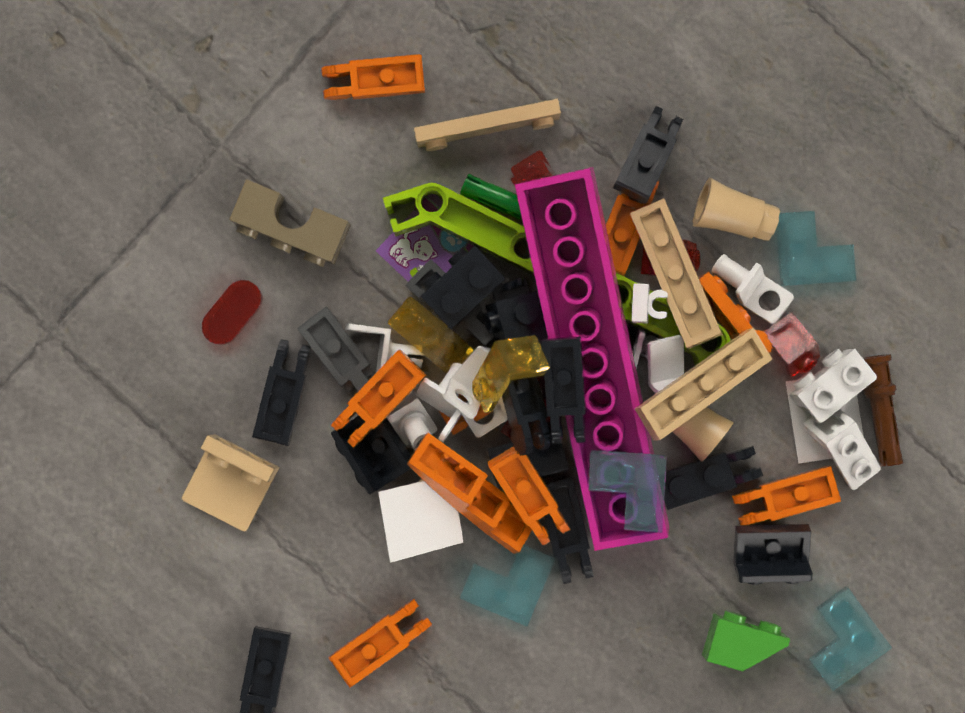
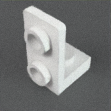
M841 409L822 423L817 422L813 416L803 423L807 432L828 450L844 480L852 490L857 489L881 470L856 422Z

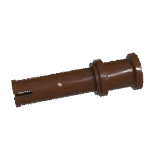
M891 354L864 357V361L877 376L876 380L863 390V394L866 395V399H870L879 453V465L883 467L886 464L887 466L903 464L892 395H895L897 388L891 381L889 361L892 360Z

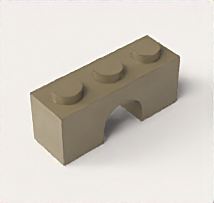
M245 180L229 219L238 225L236 232L255 240L258 234L272 239L270 246L289 254L291 249L295 248L305 253L304 260L320 267H324L325 262L335 265L351 227L347 220L314 207L309 220L303 226L295 229L284 227L279 218V211L284 197L279 192L250 180Z

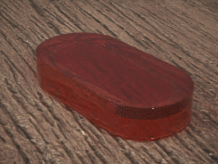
M238 280L232 283L203 318L202 332L206 339L218 345H225L234 341L261 308L263 296L260 288L247 280Z

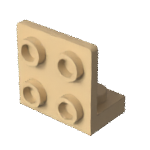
M216 434L207 435L201 447L205 453L182 496V500L241 531H246L280 467Z

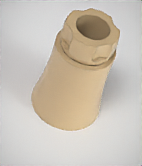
M708 178L698 198L693 217V226L721 230L750 239L755 237L760 240L769 241L777 228L780 209L776 206L765 204L764 200L748 196L712 178Z
M706 407L672 432L703 462L726 435L734 422Z

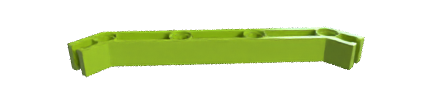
M426 183L383 197L388 215L395 213L393 206L410 202L416 203L419 212L418 216L400 224L397 223L396 218L391 219L390 223L395 236L433 225L534 276L531 257L523 259L514 252V246L517 242L527 240L524 226L437 183ZM435 194L441 197L443 201L442 207L436 212L426 211L422 207V202L426 196ZM616 273L618 286L623 288L626 293V299L622 305L627 323L644 329L645 332L659 339L676 335L681 336L666 298H657L652 304L655 311L667 312L666 318L655 319L648 314V324L633 323V284L638 283ZM720 324L718 325L723 335L716 337L718 343L714 351L708 352L704 350L701 344L687 349L684 343V351L692 355L695 366L731 341L728 332Z

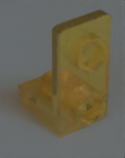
M408 297L388 320L389 326L446 374L453 363L462 364L474 350L453 330L449 329L447 325L412 297Z
M536 335L494 342L472 382L473 395L480 402L484 413L493 412L511 380L545 375L550 366Z

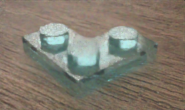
M815 211L779 214L777 240L781 287L856 281L854 244L817 247Z
M591 450L588 490L626 493L624 530L662 533L667 455Z
M523 545L520 552L517 553L507 577L474 563L460 599L528 626L555 557Z
M846 586L816 607L837 638L811 656L809 661L832 691L892 648Z

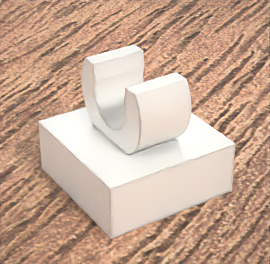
M634 283L632 322L648 324V314L655 319L666 318L667 312L655 311L652 304L657 298H668V293L663 290H655L650 293L649 284Z

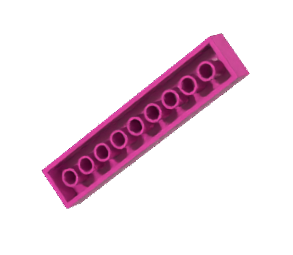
M589 167L518 183L515 185L548 339L581 337L586 414L584 415L585 442L576 443V438L574 437V415H566L565 418L594 550L668 538L669 522L651 437L635 411V408L643 403L594 168Z

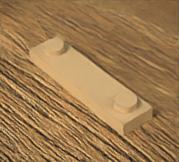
M558 99L415 127L414 131L418 148L425 147L426 151H436L446 148L447 142L529 125H532L533 130L554 126V120H559L561 111Z
M663 198L630 213L662 290L668 293L666 300L686 348H693L723 335L666 200Z
M747 329L635 408V411L654 441L661 440L770 362L772 357L755 329Z

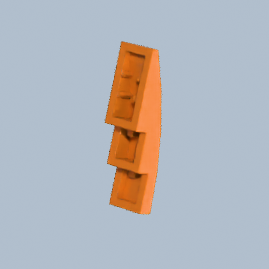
M426 433L407 465L436 493L484 533L513 554L519 553L532 529L530 526L525 525L507 495L486 480L488 475L430 433Z

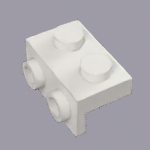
M839 348L834 350L821 361L824 365L822 369L814 375L811 371L807 372L793 384L796 390L789 396L797 406L806 407L817 422H824L876 380V374L856 349H848L843 352Z

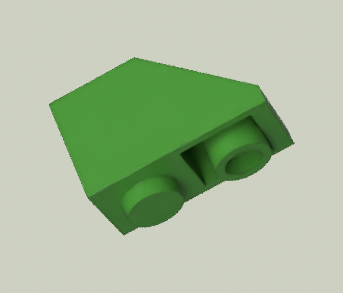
M725 610L724 616L713 613L702 656L707 662L743 672L788 647L790 638L781 633L782 627L760 620L759 626L746 623V616Z

